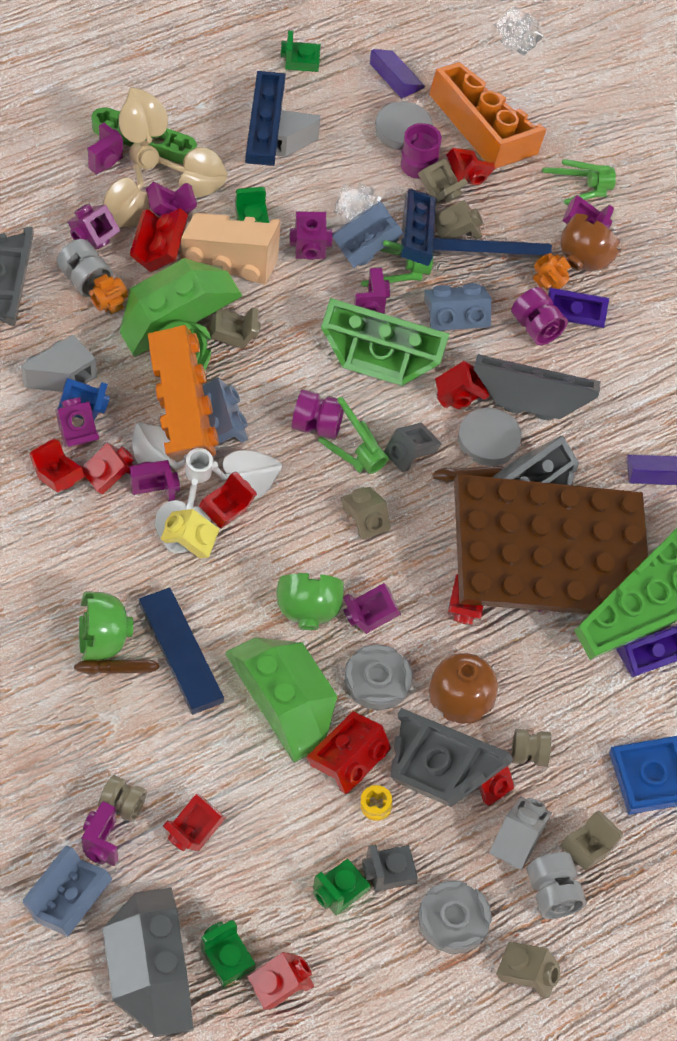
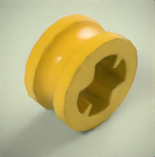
M380 785L367 787L361 795V811L363 815L373 821L383 820L390 815L392 810V795L390 791ZM374 797L377 801L383 799L382 808L379 809L376 805L369 807L370 798Z

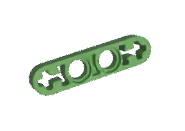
M102 107L92 113V130L95 134L99 135V125L105 122L109 127L116 129L121 134L124 145L131 147L134 142L126 139L120 132L118 123L120 111ZM168 128L162 135L157 136L165 140L163 143L155 144L151 142L149 144L158 151L159 157L178 164H183L186 154L197 147L194 138Z

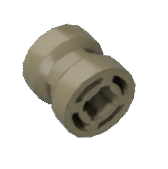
M515 729L512 743V763L524 764L527 760H530L536 766L548 767L551 753V732L540 731L537 734L530 735L525 729Z
M112 775L101 793L98 807L102 801L115 807L116 812L120 813L122 819L133 822L143 807L147 790L138 785L131 787L125 783L124 779Z

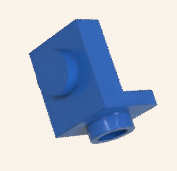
M67 378L57 409L63 408L62 401L80 397L82 403H90L93 419L95 420L99 413H105L110 396L105 395L108 384L101 382L99 387L95 388ZM74 415V417L82 419L81 416Z

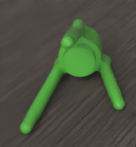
M563 159V165L585 170L542 168L543 173L587 177L588 186L590 188L593 187L595 191L578 195L584 200L594 197H606L607 190H613L616 183L615 169L609 165H595ZM574 197L565 199L564 204L569 205Z
M388 240L383 241V245L390 248H383L380 251L400 255L401 244ZM433 258L429 266L406 259L405 268L411 270V273L384 277V280H389V283L407 280L422 281L423 274L430 275ZM368 280L362 281L361 285L363 287L368 286Z
M338 397V403L364 441L355 451L358 455L357 459L324 437H319L318 441L353 465L358 473L365 469L369 474H374L385 466L389 458L378 445L364 421L359 422L344 398Z

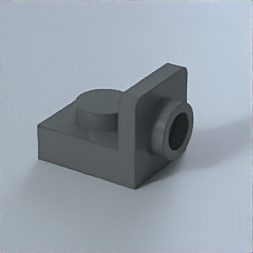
M421 422L397 428L384 453L401 472H405L410 469L415 458L436 453L442 443Z
M376 844L368 846L367 857L362 859V867L365 879L372 880L375 892L417 884L418 876L409 845L378 851Z

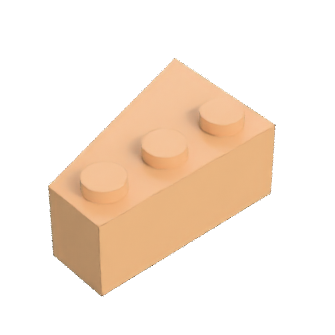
M194 213L181 238V258L209 265L223 266V270L228 271L229 274L266 285L278 261L281 220L272 219L270 223L255 222L254 217H245L244 221L230 220L229 215Z

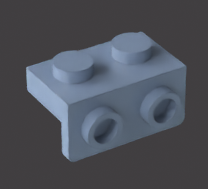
M379 201L333 232L332 237L347 260L355 268L358 265L362 266L370 262L374 258V254L381 249L390 248L383 245L384 240L397 243L399 237L404 233L397 222L391 217L384 204Z
M477 283L464 284L463 287L458 288L437 285L433 289L424 290V301L430 311V328L441 331L491 326L492 298L484 286Z
M219 377L202 386L204 396L209 395L213 414L208 415L211 427L215 426L219 444L233 436L242 443L248 440L245 430L248 424L244 415L239 410L237 403L240 402V397L236 389L232 385L228 386Z
M66 845L23 899V904L36 923L68 937L111 882L112 877L107 870L81 860L74 848Z

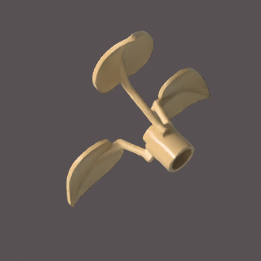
M135 87L129 88L127 98L120 111L118 123L122 135L129 141L134 142L129 150V157L135 163L133 169L136 171L137 185L128 177L117 179L108 188L102 204H106L118 227L138 225L142 211L150 210L148 195L141 191L143 187L142 168L152 169L157 163L182 172L178 181L179 187L185 183L192 185L195 197H203L216 192L223 186L228 175L220 157L213 150L206 147H196L190 150L184 158V167L159 157L158 151L149 144L152 142L151 136L157 137L166 131L168 125L167 112L162 103L150 93Z

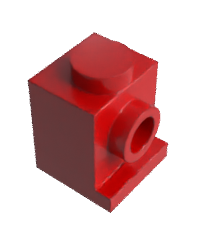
M462 361L435 378L438 391L437 399L444 408L453 406L460 410L470 405L471 402L479 397L483 400L489 397L487 388L474 371V366L466 361Z

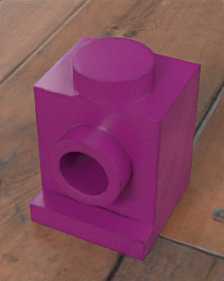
M80 397L62 401L63 408L56 409L55 413L64 448L98 440L99 435L94 423L90 403H82ZM74 415L82 417L83 424L81 427H75L72 424Z

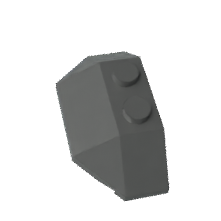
M481 354L477 355L474 371L498 406H502L505 410L512 413H522L523 411L533 413L537 418L543 420L561 419L598 398L601 381L505 361Z
M559 436L520 456L495 474L493 478L572 485L574 472H577L579 462L564 436Z
M172 887L134 893L103 927L112 1002L135 1021L147 1028L155 1037L194 1031L188 976Z

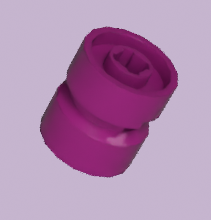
M417 123L411 125L405 131L400 166L408 176L420 179L418 173L421 170L438 162L442 136L436 127L426 123Z
M541 287L531 288L517 298L511 308V313L522 327H526V332L537 345L542 346L554 341L563 333L568 325L566 317L557 306L553 305V301Z
M302 389L295 405L291 428L305 433L316 430L318 436L336 440L344 414L342 407L337 401L338 398L327 396L325 399H321L319 393Z

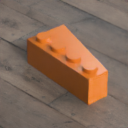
M457 62L436 69L429 95L486 162H493L496 169L539 153L547 130L541 124L536 126L527 120L528 114L520 108L514 110L505 103L506 97L499 92L496 93L488 90L485 87L486 82L462 63Z
M185 325L149 333L148 341L153 372L156 378H161V383H157L155 387L156 395L161 408H165L166 414L160 416L161 428L165 431L167 439L170 440V442L164 443L165 454L177 463L184 459L185 454L196 448L206 449L212 456H216L215 446L219 445V439L215 426L211 427L208 415L213 414L209 395L204 396L202 384L206 383V374L203 365H198L196 353L200 352V345L196 333L192 334Z

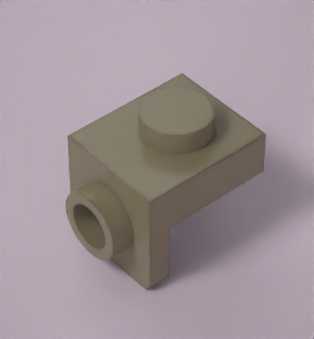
M445 158L418 173L428 193L436 198V204L444 199L447 203L457 199L462 195L461 189L468 184L466 178L459 182L457 181Z
M465 200L435 214V224L439 238L455 239L469 231L472 232L476 239L482 237L480 225L483 224L482 218L476 208L471 209Z
M252 307L245 316L222 308L212 313L211 338L244 349L251 339H256L259 334L261 323L258 321V309Z
M371 487L358 488L352 491L351 494L341 497L343 509L356 520L358 534L363 540L391 529L387 503Z
M601 811L593 813L583 827L567 835L560 846L567 853L571 854L575 864L581 866L586 871L609 855L623 837V833Z
M509 942L496 974L502 982L534 987L540 997L549 998L553 987L559 981L560 965L548 948Z

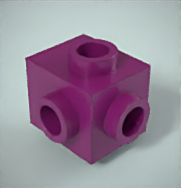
M90 203L75 210L76 216L67 221L71 228L70 234L73 240H88L95 250L107 245L110 242L109 238L120 232L106 204L91 206Z
M296 211L295 228H290L289 246H295V259L314 260L326 258V247H332V229H327L326 212Z

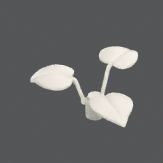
M137 422L135 425L132 447L137 465L142 462L169 460L170 468L172 467L175 470L186 465L185 473L191 481L187 505L182 501L174 500L167 502L158 510L155 528L160 539L165 528V522L171 512L194 509L211 522V518L200 507L193 506L198 483L207 481L212 471L221 480H227L230 474L235 471L238 472L257 492L255 500L269 491L282 469V463L262 453L246 450L233 452L224 458L222 467L225 474L219 469L218 463L213 462L211 453L203 448L191 450L188 454L184 455V459L177 463L165 454L164 443L170 442V440L167 439L165 431L162 430L161 426L147 425ZM163 542L169 552L184 553L189 551L178 542Z

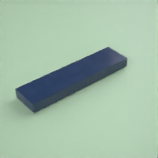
M257 71L245 163L275 166L286 73Z
M408 188L404 201L402 227L404 234L401 239L400 257L429 266L433 258L436 198Z
M434 238L433 254L539 259L545 254L552 253V245L549 243Z
M169 587L139 598L141 610L191 714L194 715L224 703V696L171 588Z

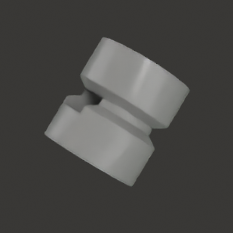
M78 239L70 242L61 250L57 257L58 267L68 279H71V283L84 297H90L89 291L95 286L93 280L105 274L108 277H113L111 268L102 257H99V254L88 240Z
M555 852L547 854L528 864L526 869L532 888L539 891L535 898L543 918L557 919L566 917L586 906L587 901L579 881L574 880L577 877V871L570 853Z

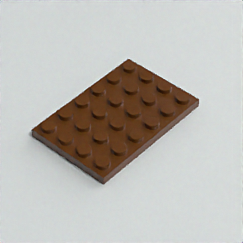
M458 474L454 478L459 604L591 614L648 557L643 492Z

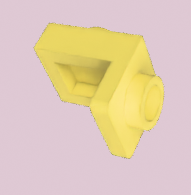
M194 509L174 511L170 513L165 522L161 540L165 543L178 542L200 559L209 558L219 528Z

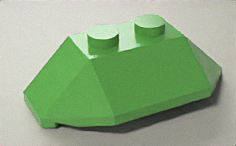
M183 258L130 288L120 333L135 357L150 349L149 333L160 331L165 325L175 321L183 320L196 323L242 297V294L228 271Z
M333 298L329 300L321 326L343 368L400 386H404L441 364L450 335L449 333Z
M255 637L226 651L228 660L292 761L295 763L307 757L327 737L337 701V694L303 642Z

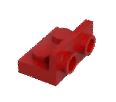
M178 208L158 218L149 209L142 211L130 250V256L150 273L176 261L188 214L181 208Z
M352 711L307 756L311 767L334 778L339 790L344 794H348L391 750V746L383 725Z

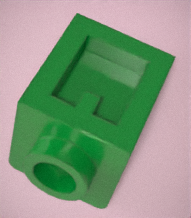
M288 30L287 41L282 40L281 58H286L285 70L319 72L321 44L293 42L294 31Z
M248 187L236 190L235 211L237 221H244L245 217H254L255 222L270 223L266 207L265 187Z
M347 858L326 875L322 872L315 875L313 894L317 902L324 909L329 907L337 916L370 891L371 885Z
M234 920L225 924L217 922L204 932V935L201 937V951L223 987L255 970L256 963L237 934V924Z

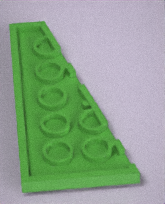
M677 528L574 630L590 660L677 622Z

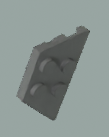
M33 227L23 228L24 233L7 237L6 233L0 234V320L10 326L16 325L34 237Z
M401 708L398 712L401 726L399 736L395 737L394 750L396 755L392 761L390 777L395 783L449 807L454 806L513 761V757L505 750Z

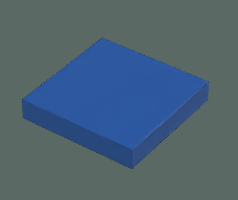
M677 736L610 748L609 755L628 815L677 806Z

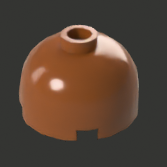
M577 213L570 219L562 231V252L572 269L576 271L582 269L584 271L597 272L609 266L619 255L621 248L617 249V246L620 242L604 224L598 220L592 224L585 221L588 215Z
M469 653L453 654L443 659L432 673L428 691L430 702L434 708L436 706L439 711L444 713L443 717L449 721L461 724L477 722L489 710L491 711L495 705L498 692L496 673L488 662L477 655Z

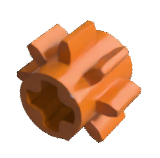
M548 253L539 258L534 264L537 274L532 278L539 287H544L545 290L549 288L560 289L569 281L570 277L567 270L571 268V265L564 256L559 257L558 254L554 256L552 253Z
M105 274L93 280L95 286L89 291L93 305L98 311H109L112 315L124 309L122 303L125 302L124 299L128 298V292L120 278L116 277L113 279L112 276L108 277Z

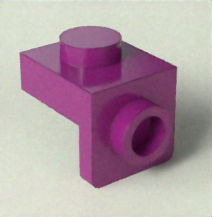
M105 122L99 125V141L87 148L88 168L97 175L103 170L111 168L117 161L123 158V138L116 129H112Z
M152 182L146 188L149 207L158 216L165 213L169 214L178 208L189 214L197 207L192 185L188 183L183 184L175 192L156 182Z
M576 195L571 199L562 221L567 224L575 214L588 215L585 221L594 224L598 220L609 229L612 224L610 218L614 207L609 204L599 211L583 198Z
M370 268L368 293H357L354 305L384 314L386 298H390L389 280H384L382 268Z
M169 460L142 462L138 465L130 466V484L133 495L165 490L168 502L175 500V492L180 491L178 473L171 472Z
M385 583L356 599L349 593L343 596L347 608L343 609L348 622L352 627L357 625L366 634L401 615L393 595Z
M103 801L96 812L91 811L84 822L83 831L85 832L81 837L82 848L86 857L100 865L107 863L115 866L118 861V848L107 842L106 839L116 823V810L114 806Z

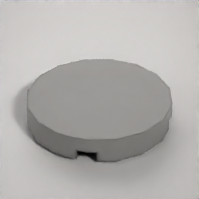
M405 101L393 102L384 106L378 112L375 122L376 134L384 144L399 150L400 147H403L404 134L408 127L417 123H426L433 126L429 113L421 106Z
M494 408L476 409L467 414L460 423L458 443L462 452L473 457V461L489 466L500 465L508 462L512 456L516 455L515 453L520 448L522 432L519 424L510 414Z
M375 644L362 647L352 658L350 657L346 663L344 683L347 693L356 703L368 709L385 710L393 708L404 701L411 689L413 672L409 661L405 656L402 657L398 654L396 649L390 646Z
M444 881L433 886L422 899L418 912L419 928L426 941L437 950L449 954L467 953L477 948L487 937L492 921L490 905L483 893L478 889L474 890L472 887L467 886V883L461 881Z

